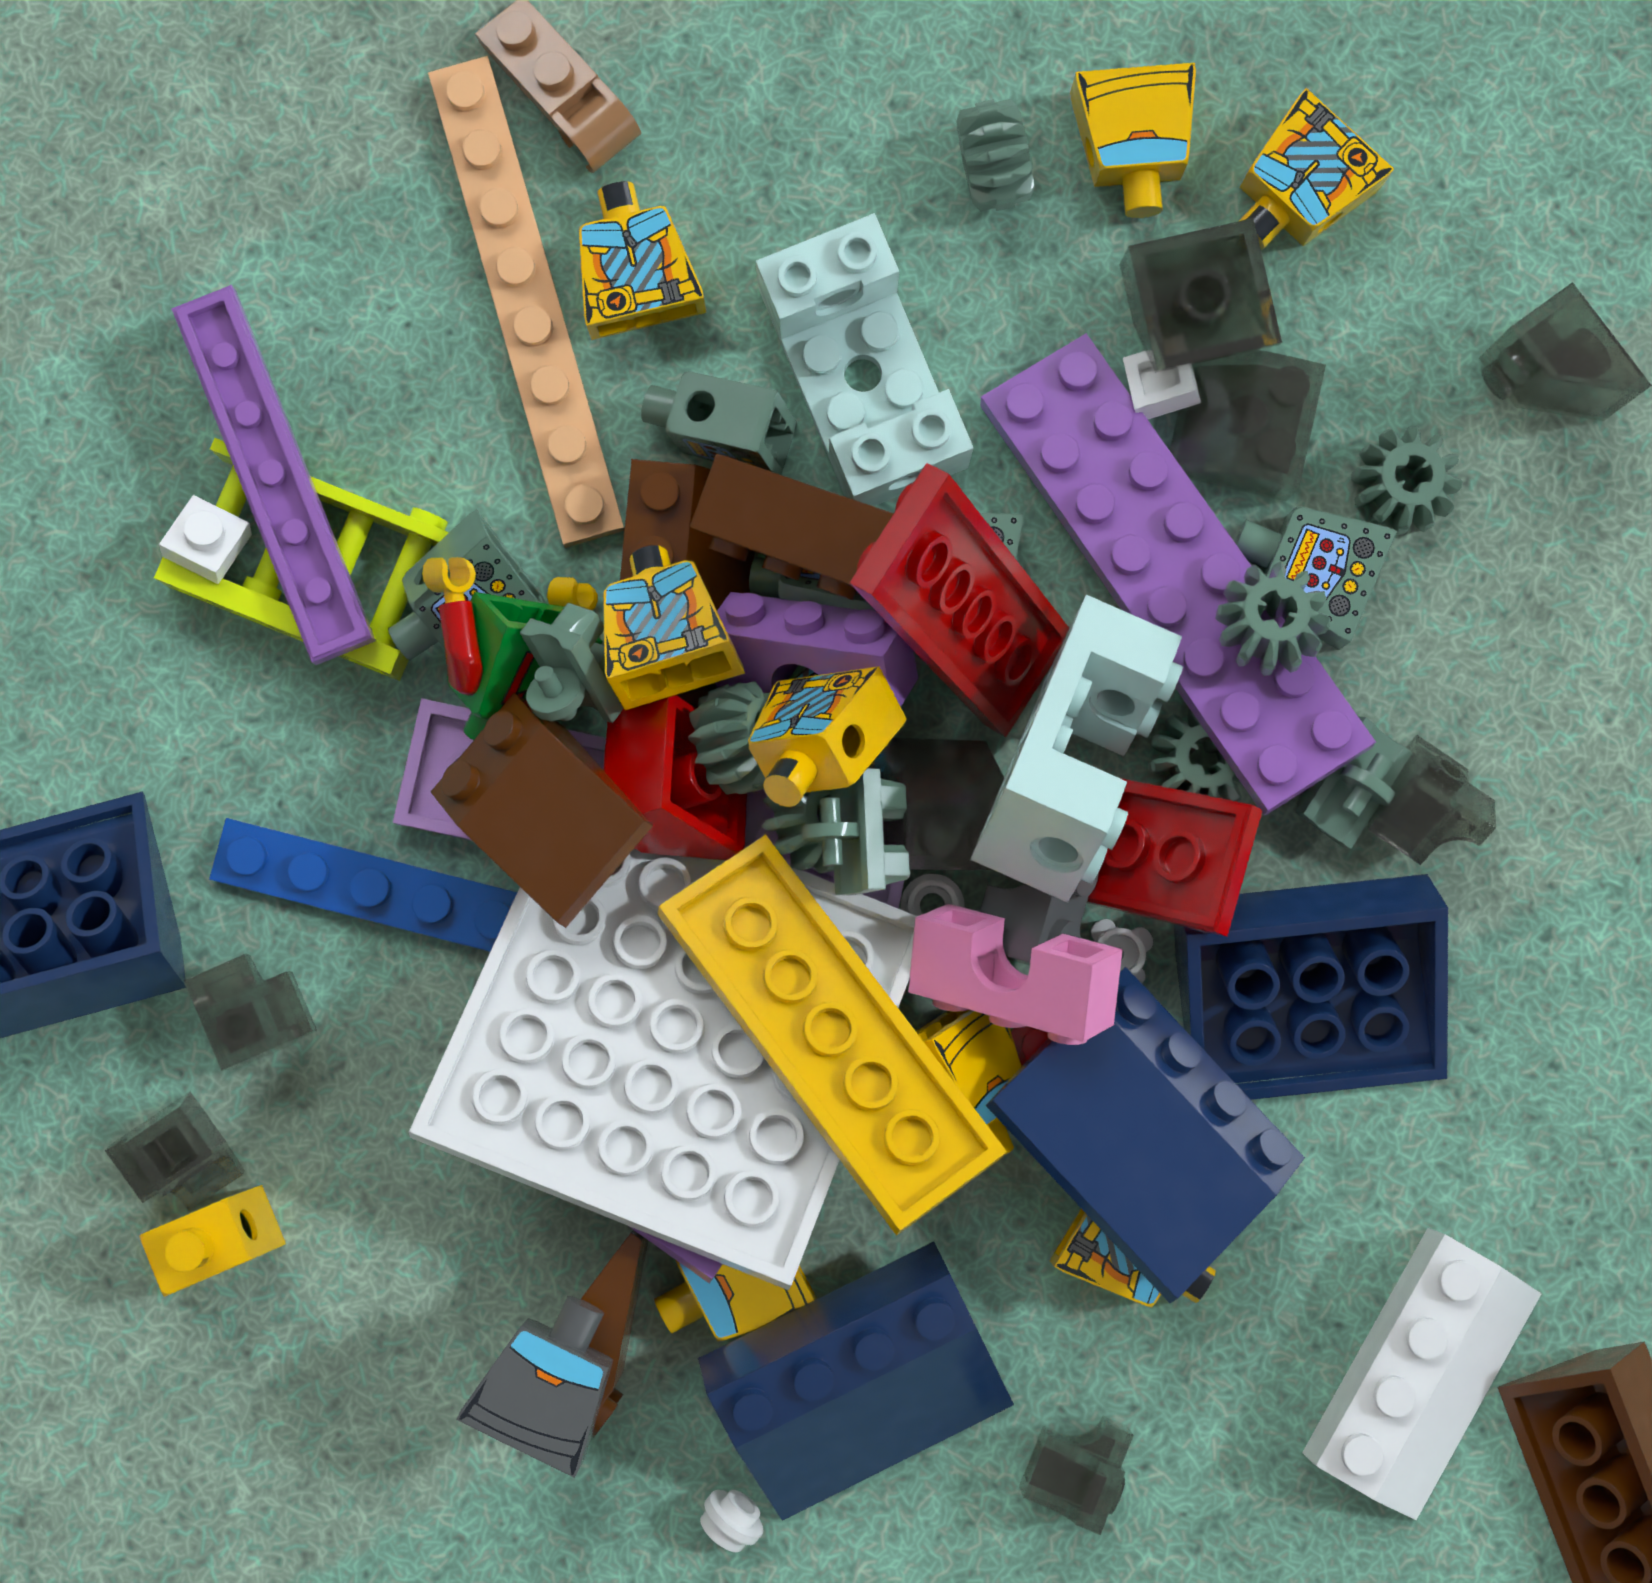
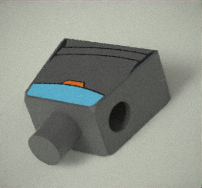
M567 1296L552 1328L528 1318L517 1330L465 1403L456 1420L575 1478L588 1451L613 1363L612 1358L589 1347L604 1316V1312L584 1300Z

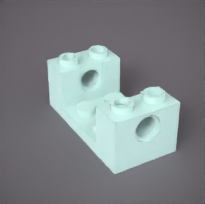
M875 213L756 260L759 292L845 497L876 506L900 496L905 487L916 480L926 463L950 475L968 468L973 445L950 390L938 392L897 294L899 269ZM860 359L873 362L881 372L879 384L866 392L852 389L844 377L846 368L852 362Z
M1085 596L1047 674L970 860L1067 903L1081 880L1090 884L1093 883L1103 863L1107 849H1113L1127 819L1128 812L1118 808L1127 781L1063 753L1071 734L1122 756L1127 752L1136 734L1147 738L1162 707V703L1156 701V698L1167 702L1181 675L1183 666L1173 662L1182 636L1091 596Z

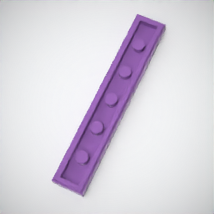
M229 285L172 308L311 662L318 665L375 642L376 639L237 291L232 285Z

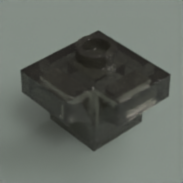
M1416 735L1406 746L1412 752V755L1391 786L1395 792L1394 798L1389 806H1378L1368 822V830L1421 865L1437 847L1450 841H1468L1481 846L1496 829L1495 800L1469 783V772L1466 767L1419 735Z
M243 954L184 980L221 1071L239 1069L296 1044L297 1040L317 1031L293 972L286 971L264 981L249 954Z
M191 1091L110 1144L105 1150L142 1203L157 1194L164 1197L168 1193H172L183 1203L188 1211L242 1176L245 1171L226 1140Z
M1104 1415L1092 1430L1081 1435H1066L1043 1426L1019 1484L1023 1497L1058 1512L1077 1526L1101 1535L1108 1515L1113 1514L1123 1493L1125 1471L1122 1468V1464L1134 1434L1127 1425Z

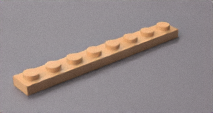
M488 56L428 72L562 543L567 548L625 531Z

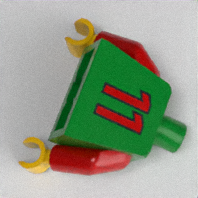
M451 557L448 562L450 577L448 578V565L443 558H429L426 560L422 570L424 583L431 591L444 593L445 604L439 606L445 646L448 686L471 711L463 727V732L467 737L474 741L484 729L489 718L501 709L513 693L526 700L527 689L535 679L534 674L536 670L540 668L520 635L528 621L532 618L551 625L568 603L593 611L598 602V594L590 584L577 583L573 577H555L550 582L547 591L549 604L474 592L471 600L465 601L463 592L470 589L475 581L476 572L474 566L465 558ZM598 638L595 643L602 644L603 641Z

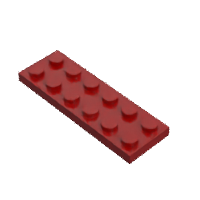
M928 463L925 464L916 480L906 486L901 492L896 503L895 513L877 541L871 543L862 553L857 565V572L850 581V584L972 713L985 726L1004 737H1007L1049 671L1070 629L950 474Z

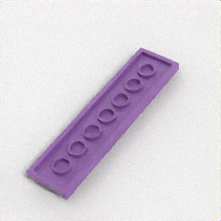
M1087 333L981 396L980 407L1120 609L1182 636L1173 662L1183 666L1175 688L1257 807L1262 809L1264 816L1374 746L1376 741L1316 656L1309 657L1301 654L1302 663L1299 669L1291 673L1277 659L1272 674L1263 676L1259 668L1260 658L1252 656L1248 664L1238 667L1236 658L1242 646H1221L1219 641L1220 635L1228 626L1215 619L1216 611L1220 604L1228 602L1224 595L1228 583L1233 580L1245 583L1244 575L1247 568L1251 567V565L1143 412H1135L1131 395ZM1266 610L1263 611L1260 617L1263 622L1274 619L1279 628L1285 622L1282 616L1271 618Z

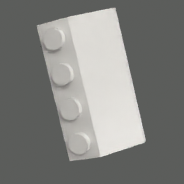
M1427 1228L1302 1453L1314 1465L1371 1499L1417 1520L1540 1298L1541 1293L1501 1266L1446 1234Z

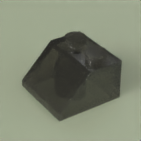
M1254 218L1128 246L1119 265L1133 325L1155 373L1278 346L1282 343Z
M1573 282L1512 325L1479 357V360L1485 366L1482 369V377L1490 391L1499 399L1505 400L1509 398L1516 408L1605 421L1652 386Z
M1264 350L1192 352L1190 359L1201 403L1178 410L1170 452L1190 480L1287 501L1300 486L1326 364Z
M892 738L869 766L870 769H880L881 779L902 783L906 786L907 810L904 813L903 819L883 821L884 845H904L909 852L910 869L993 870L970 860L1004 780V776L987 742Z

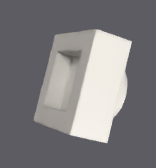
M1184 339L1123 358L1136 413L1143 412L1147 419H1152L1201 403L1189 351Z
M193 495L160 542L161 555L219 584L251 537L250 523Z

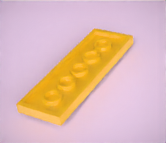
M766 835L658 906L657 915L896 1236L1003 1158L1007 1153V1150Z

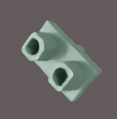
M568 603L551 625L531 618L520 632V635L540 666L534 674L535 679L527 689L526 700L533 713L542 720L554 721L560 719L561 721H569L575 717L578 707L585 706L596 709L603 720L613 723L623 710L621 703L606 678L604 645L595 643L604 631V625L598 614L594 611Z
M1360 716L1358 717L1376 741L1374 746L1305 790L1296 803L1298 808L1295 813L1340 846L1349 849L1352 848L1378 806H1389L1395 796L1391 786L1412 755L1410 750L1385 735L1373 722L1366 717Z
M867 768L856 783L847 788L830 790L831 798L820 799L821 823L802 826L803 841L822 842L823 866H834L835 895H857L885 890L887 884L907 880L910 876L909 852L905 846L884 845L883 821L903 819L904 813L907 810L906 786L902 783L881 779L880 769Z

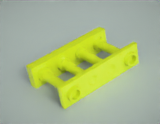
M214 437L210 450L222 461L233 465L224 441ZM233 465L215 506L239 517L247 498ZM311 477L320 501L349 512L337 544L350 575L373 522L407 536L370 623L376 641L339 656L400 681L409 660L400 650L395 649L396 645L388 632V628L400 621L408 602L402 579L405 573L429 552L431 546H435L449 533L445 531L448 522L437 515L416 507L412 508L408 516ZM265 548L253 578L246 576L242 586L223 578L219 584H216L162 557L154 579L165 586L303 642L290 606L278 601L282 593L281 590L277 589L280 581L267 548Z

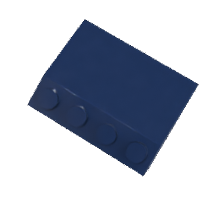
M143 791L0 830V1038L187 988L181 936Z
M1428 874L1239 894L1228 937L1174 924L1175 957L1184 1029L1235 1083H1238L1236 1085L1251 1100L1447 1079L1448 906Z
M1127 967L1120 971L1113 1026L1088 1039L1086 1043L1079 1045L1061 1044L1048 1038L985 1105L1169 1303L1177 1300L1277 1196L1305 1159L1286 1136L1281 1133Z
M934 1241L698 1358L706 1394L736 1451L782 1521L1014 1405Z

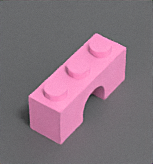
M946 904L915 917L909 993L933 999L932 1004L942 1010L954 1012L972 1010L989 1015L990 1022L998 1026L1007 1028L1029 1026L1048 1032L1047 1036L1050 1040L1067 1045L1084 1044L1088 1039L1114 1025L1123 949L1061 934L1032 948L1029 973L1025 975L1015 969L1006 957L1003 948L1005 918L952 904Z

